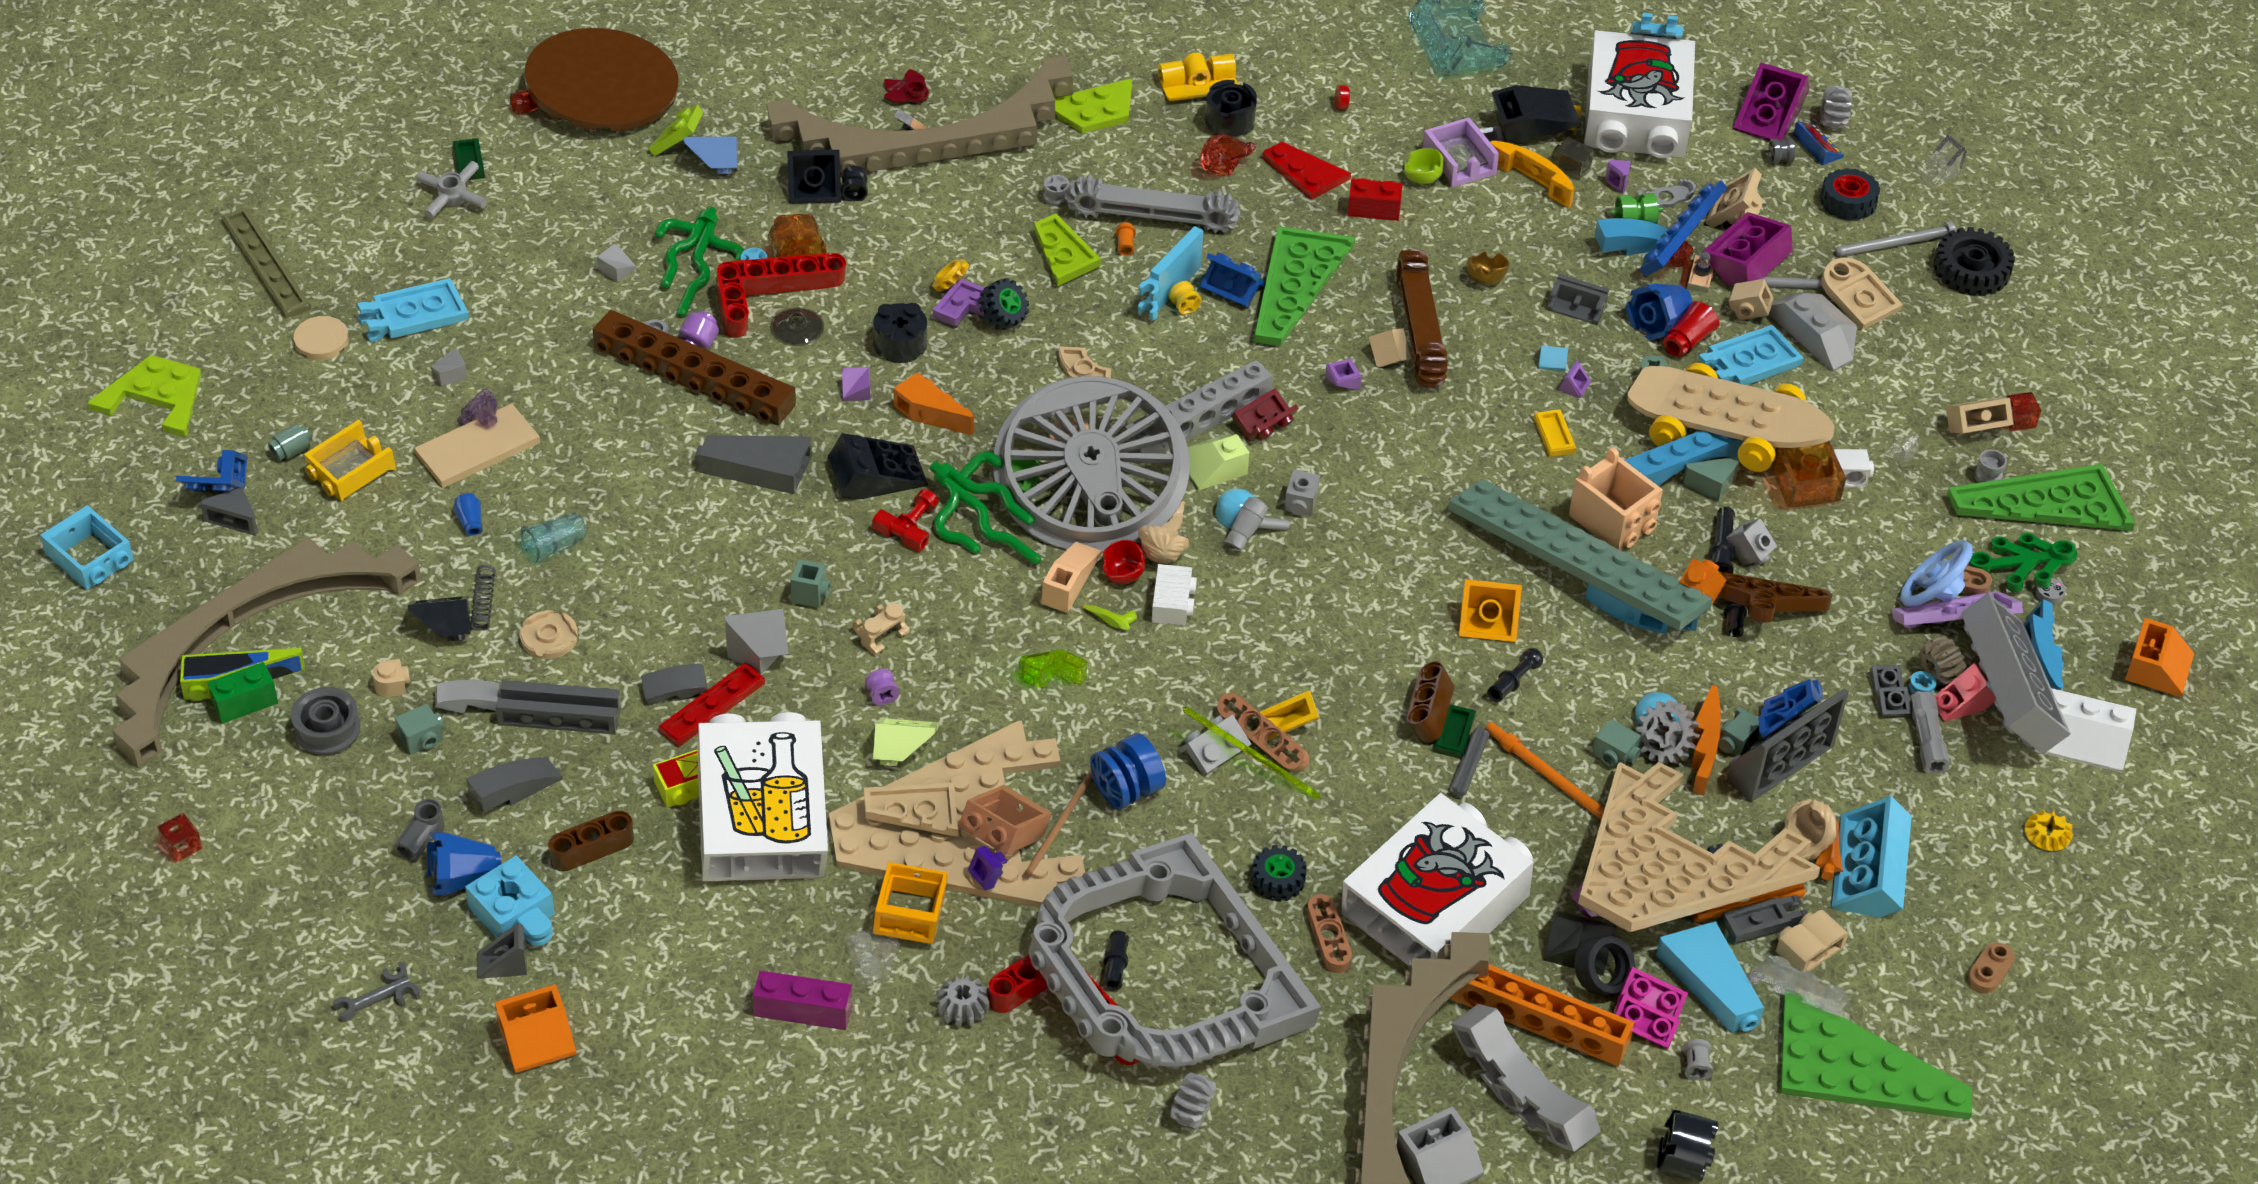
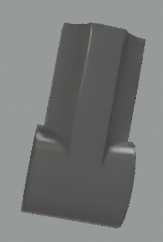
M424 799L416 804L414 817L393 844L394 850L401 857L410 861L417 860L427 847L428 842L432 840L429 837L430 831L444 830L445 823L439 802L433 799Z

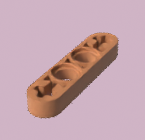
M1226 693L1219 699L1217 708L1221 716L1226 719L1233 714L1245 735L1283 767L1292 772H1300L1307 767L1309 754L1306 749L1246 700L1235 693ZM1230 702L1234 703L1243 712L1240 716L1229 709L1228 704ZM1257 716L1260 721L1258 728L1254 731H1248L1246 727L1247 721L1251 717ZM1278 733L1280 735L1279 745L1275 748H1269L1267 746L1268 737L1271 734ZM1286 748L1297 754L1299 758L1297 763L1293 762L1289 756L1283 753Z

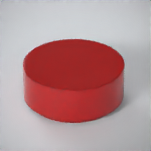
M1347 85L1336 86L1334 95L1336 110H1347L1349 107L1350 89Z

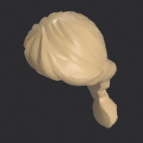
M1184 501L1181 502L1169 522L1161 527L1144 525L1139 528L1138 536L1141 539V549L1150 561L1168 564L1176 561L1182 552L1189 549V539L1178 535V531L1182 530L1181 525L1184 524L1183 512L1186 504Z
M1807 799L1794 804L1785 815L1784 829L1787 828L1811 841L1809 851L1802 856L1803 859L1807 861L1817 859L1820 853L1834 842L1837 822L1836 816L1828 804H1824L1816 799Z

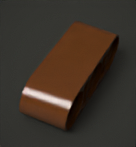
M1439 661L1429 662L1421 668L1407 714L1409 724L1423 743L1433 742L1441 736L1454 691V683Z
M618 810L553 835L548 843L552 867L558 871H569L631 846L634 841L631 816L625 811Z

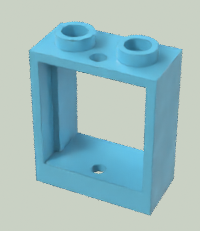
M88 505L40 535L45 554L86 590L101 583L106 577L126 567L134 560L129 540ZM94 534L111 549L83 567L65 551Z

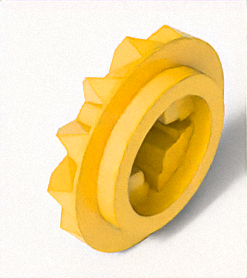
M956 259L947 264L934 277L932 287L938 292L949 289L967 272L969 267L965 259Z
M2041 809L2038 814L2031 813L2025 823V834L2029 841L2044 850L2058 851L2064 849L2070 844L2073 837L2072 824L2066 822L2065 816H2057L2054 810L2051 813H2046ZM2052 824L2051 826L2053 827V831L2048 836L2046 827L2047 825Z

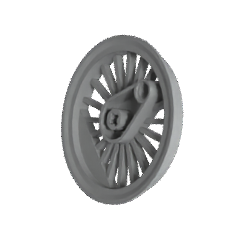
M1102 376L1072 377L1039 388L1012 410L999 431L994 448V454L1003 460L1002 467L995 468L993 466L994 481L1006 486L1011 491L1015 503L1035 518V522L1028 526L1009 511L1008 513L1033 537L1063 550H1067L1075 542L1101 550L1102 553L1111 543L1122 539L1133 540L1137 544L1141 543V539L1138 536L1139 528L1144 525L1161 527L1173 517L1184 498L1190 474V458L1186 439L1181 427L1170 411L1158 399L1143 389L1125 381ZM1125 399L1131 402V405L1106 433L1105 431L1117 400ZM1109 402L1099 430L1095 429L1096 405ZM1090 407L1089 429H1086L1080 409ZM1139 407L1149 415L1114 437ZM1073 412L1079 432L1064 415L1065 413ZM1055 416L1069 435L1045 419ZM1033 422L1061 442L1022 430L1021 428L1024 424ZM1154 423H1157L1163 432L1123 443ZM1016 438L1057 451L1013 450ZM1168 442L1171 454L1126 453ZM1011 460L1055 461L1013 472ZM1126 462L1172 464V471L1170 476ZM1061 470L1025 493L1022 492L1017 484V481ZM1123 472L1166 486L1160 496H1157ZM1068 477L1041 510L1030 502L1031 499ZM1121 483L1148 500L1152 505L1141 513L1124 492ZM1073 486L1075 492L1063 522L1050 517L1048 514ZM1080 497L1088 507L1087 527L1070 524ZM1122 504H1124L1133 518L1118 523L1122 516ZM1105 505H1110L1114 507V509L1104 510L1102 507ZM1094 518L1104 527H1094Z

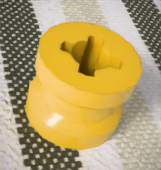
M1182 281L1174 285L1168 296L1182 315L1196 311L1202 302V298L1194 291L1192 284L1188 281Z

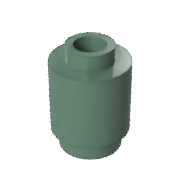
M295 423L272 436V440L268 442V447L279 462L283 459L289 460L310 448L309 441L312 440V437L305 426L300 427Z

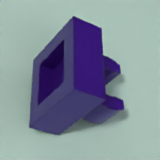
M986 846L976 848L967 871L986 891L995 887L999 876L1003 874L1002 864H1006L1008 860L1001 852L992 854Z

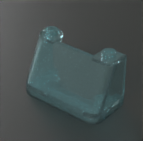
M1417 0L1410 12L1411 26L1437 74L1449 77L1501 68L1510 60L1513 53L1509 45L1498 42L1495 46H1491L1477 22L1485 10L1483 0Z

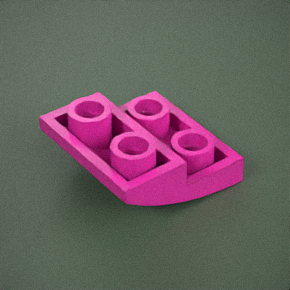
M1631 967L1625 977L1613 1014L1635 1022L1632 1033L1669 1049L1680 1020L1678 1017L1688 993Z

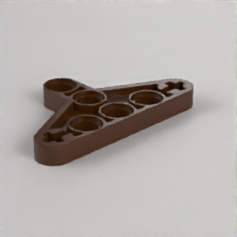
M1720 572L1727 581L1717 597L1748 607V617L1755 621L1771 622L1774 619L1775 612L1827 611L1830 609L1833 595L1825 589Z

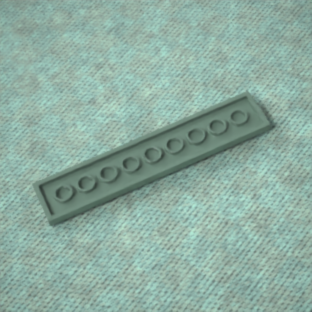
M1482 479L1449 501V511L1677 630H1681L1711 607L1713 598L1706 594L1703 595L1700 590L1689 588L1679 583L1677 578L1669 576L1655 569L1652 565L1632 557L1629 553L1623 552L1607 542L1591 536L1582 529L1562 521L1559 517L1539 509L1536 505L1529 504L1514 494L1498 488L1491 482Z

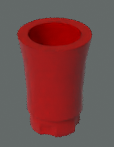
M1701 301L1691 302L1682 317L1663 339L1665 350L1679 358L1690 352L1701 340L1719 328V318L1715 311Z

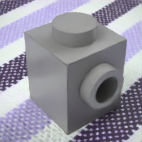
M1293 470L1286 492L1284 511L1292 512L1295 515L1312 517L1319 493L1320 475Z
M1760 518L1742 523L1726 537V540L1734 547L1735 554L1742 565L1752 563L1760 565L1770 558L1769 553L1777 547Z

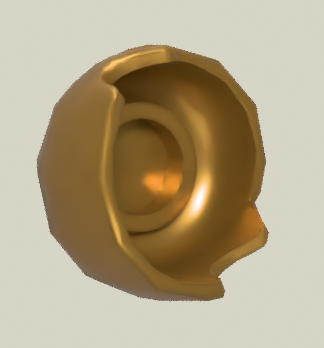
M1486 251L1477 256L1472 255L1466 263L1470 277L1477 283L1487 286L1495 285L1503 280L1510 265L1508 258L1503 254L1497 253L1494 257H1489Z

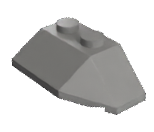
M1794 294L1782 296L1772 302L1769 316L1829 370L1834 372L1853 362L1857 325L1822 294Z

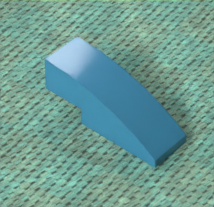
M1636 219L1597 220L1594 235L1602 253L1624 250L1627 256L1648 253L1656 248L1655 243L1667 235V228Z

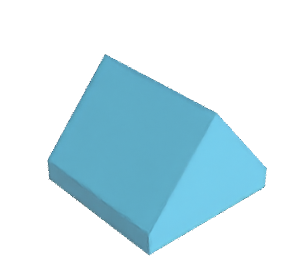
M1541 345L1539 369L1565 372L1568 348Z

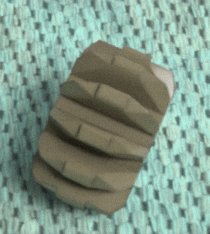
M1943 635L1932 638L1920 646L1919 658L1922 660L1921 666L1924 667L1925 672L1935 677L1938 685L1950 684L1966 669V664L1963 661L1964 655L1960 653V647H1956L1953 639H1948Z

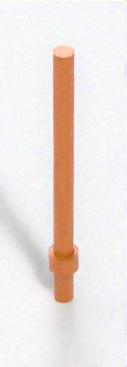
M1493 722L1488 723L1485 730H1488L1489 734L1501 743L1500 746L1510 754L1512 752L1593 815L1602 820L1605 810L1603 806L1523 746L1521 740L1514 734L1506 733Z

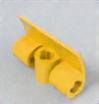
M1192 53L1186 56L1183 62L1179 60L1158 64V78L1169 101L1205 97L1209 92V88L1214 83L1222 80H1235V84L1239 85L1235 78L1236 63L1232 53L1210 56L1209 60H1205L1201 53Z

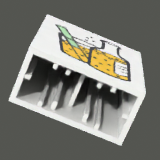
M786 712L773 716L770 722H746L742 716L737 714H721L713 717L709 723H699L697 762L702 881L825 877L828 843L820 721H806V718L801 714Z

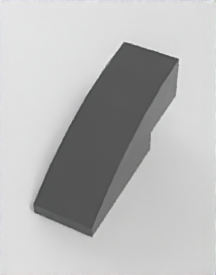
M538 757L500 764L466 778L468 794L482 812L485 813L506 801L513 805L562 780L563 776L547 757Z

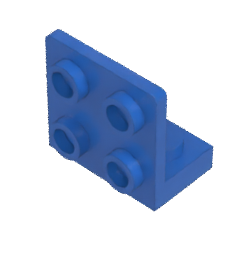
M222 450V457L219 456L217 461V471L221 473L220 478L176 476L175 481L184 484V489H191L194 492H208V487H212V490L219 491V493H225L241 487L245 489L248 456L234 450Z

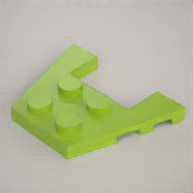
M150 355L89 400L87 403L89 410L112 416L123 399L129 397L171 409L172 411L162 424L163 431L186 437L189 432L188 426L192 419V409L202 376L201 369Z

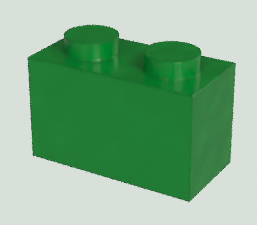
M264 662L207 682L212 705L222 724L278 704L275 684Z

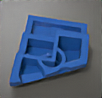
M1818 679L1803 681L1783 689L1781 694L1764 700V708H1761L1762 716L1758 717L1762 738H1766L1822 701L1823 690Z

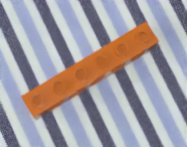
M1490 964L1488 976L1477 977L1449 998L1471 1008L1477 1004L1497 1008L1502 1014L1504 1021L1618 1067L1630 1044L1635 1023Z

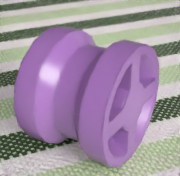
M875 670L865 679L866 688L871 692L870 697L874 704L880 706L892 703L898 698L900 690L897 684L894 683V676L890 670Z

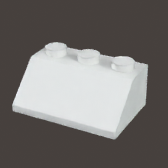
M2052 689L2071 735L2045 754L2122 773L2133 733L2136 708Z

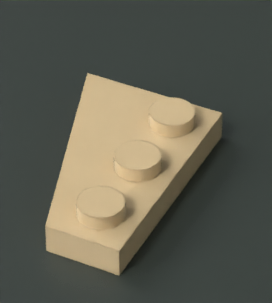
M954 782L864 788L866 819L959 837Z

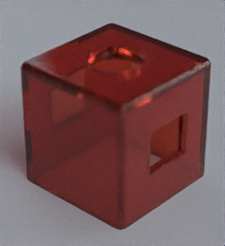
M2033 393L2007 395L2006 398H2010L2013 425L2008 426L2010 431L2036 428L2041 408Z
M184 813L157 826L161 845L175 863L203 849L199 832ZM178 826L174 832L170 830L171 828ZM185 840L189 847L178 852L174 845Z

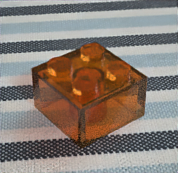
M1830 441L1807 447L1775 448V458L1771 465V470L1788 508L1841 501L1847 478Z

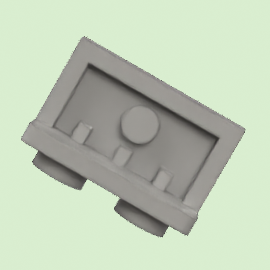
M1233 714L1224 720L1220 715L1205 724L1208 728L1207 731L1201 734L1199 730H1196L1183 738L1186 744L1178 748L1181 754L1187 751L1199 771L1204 775L1250 746L1251 742Z

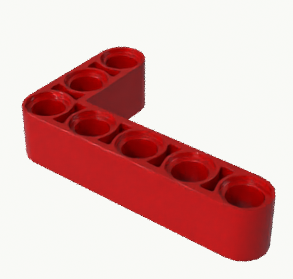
M824 253L722 262L717 267L716 293L725 334L732 338H739L747 333L749 310L746 295L817 290L842 285L845 281L846 272L845 257L838 253Z
M1029 954L990 979L988 1000L989 1006L993 1011L998 1013L1010 1012L1048 988L1046 980L1040 971L1033 967ZM1087 973L1106 1002L1110 1005L1118 1006ZM1118 1055L1113 1056L1124 1065H1133L1139 1062L1135 1058L1132 1062H1128Z

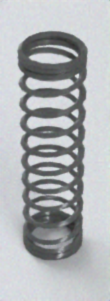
M481 565L476 571L475 594L470 626L477 631H485L490 627L489 619L491 618V603L494 591L493 582L495 581L494 577L496 574L495 568L490 565ZM483 570H488L493 572V574L481 575L480 572ZM482 581H490V582L487 583V584H482V585H479V584H478L479 582H481V583H486V582H482ZM479 592V593H481V594H491V596H488V595H479V596H478L477 593ZM475 609L489 610V613L486 611H476ZM475 620H483L487 624H483L486 627H477L473 623L482 625L476 623Z

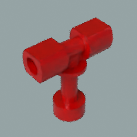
M922 489L914 497L915 506L908 514L902 513L896 517L880 509L872 519V529L887 537L895 534L903 538V545L920 553L929 542V533L918 528L916 521L924 512L931 513L939 503L938 498L932 491Z

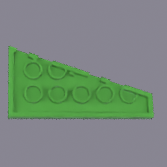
M1278 226L1255 331V343L1275 346L1283 344L1354 247L1356 237Z
M2103 464L1949 487L1947 497L1956 515L2133 531L2135 525Z

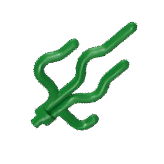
M708 206L706 210H701L695 223L671 218L665 219L658 224L654 232L655 237L658 239L663 238L668 229L690 233L688 238L672 244L666 251L667 269L661 280V287L664 289L670 288L678 268L676 255L696 245L692 259L700 275L691 281L685 290L677 309V315L680 318H684L687 315L696 292L705 286L710 279L711 271L703 259L708 244L734 253L735 258L732 261L741 260V254L745 251L739 244L718 238L714 234L719 219L716 215L717 210L712 206Z
M988 451L977 453L961 471H958L948 462L941 465L934 461L930 465L929 470L935 473L934 480L946 488L949 493V500L934 519V530L940 539L948 543L960 544L973 554L980 553L981 546L969 536L961 532L949 531L945 528L946 520L956 510L959 501L962 500L977 512L979 530L986 539L1008 545L1034 565L1041 563V556L1015 536L1007 532L993 530L989 525L987 507L971 494L996 493L1001 497L1004 507L1012 515L1028 526L1034 524L1035 518L1015 503L1011 491L1006 486L998 482L975 483L969 479L982 463H990L995 468L1002 467L1003 460L999 456Z

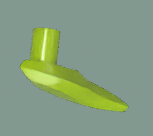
M1083 606L1085 610L1095 614L1108 625L1118 629L1129 630V624L1137 620V615L1133 610L1120 615L1097 606Z

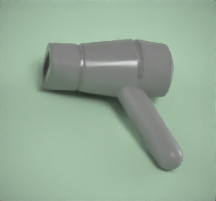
M1248 497L1239 510L1231 531L1224 542L1230 547L1242 551L1248 539L1257 528L1288 530L1290 523L1286 519L1265 517L1268 510L1267 505L1258 498Z

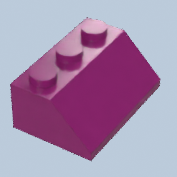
M1747 212L1704 249L1703 256L1728 285L1734 286L1736 283L1763 279L1793 252L1791 225Z

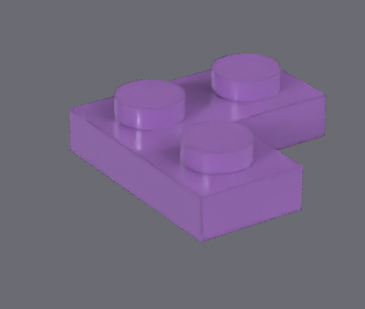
M962 278L959 279L933 309V318L956 327L969 311L984 316V312L979 310L982 304L978 303V300L981 298L980 293L984 290V287Z

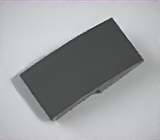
M701 663L669 667L641 676L645 700L650 705L675 695L684 700L708 690L704 667Z
M1872 666L1869 670L1881 716H1910L1911 707L1908 688L1903 685L1901 666Z

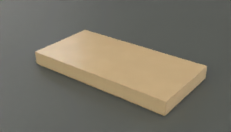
M511 403L414 449L415 455L440 486L444 488L539 444L540 436Z

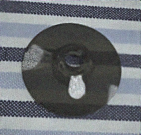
M793 307L776 314L771 321L770 329L774 338L779 342L789 346H804L815 342L821 337L824 331V322L821 316L811 309Z

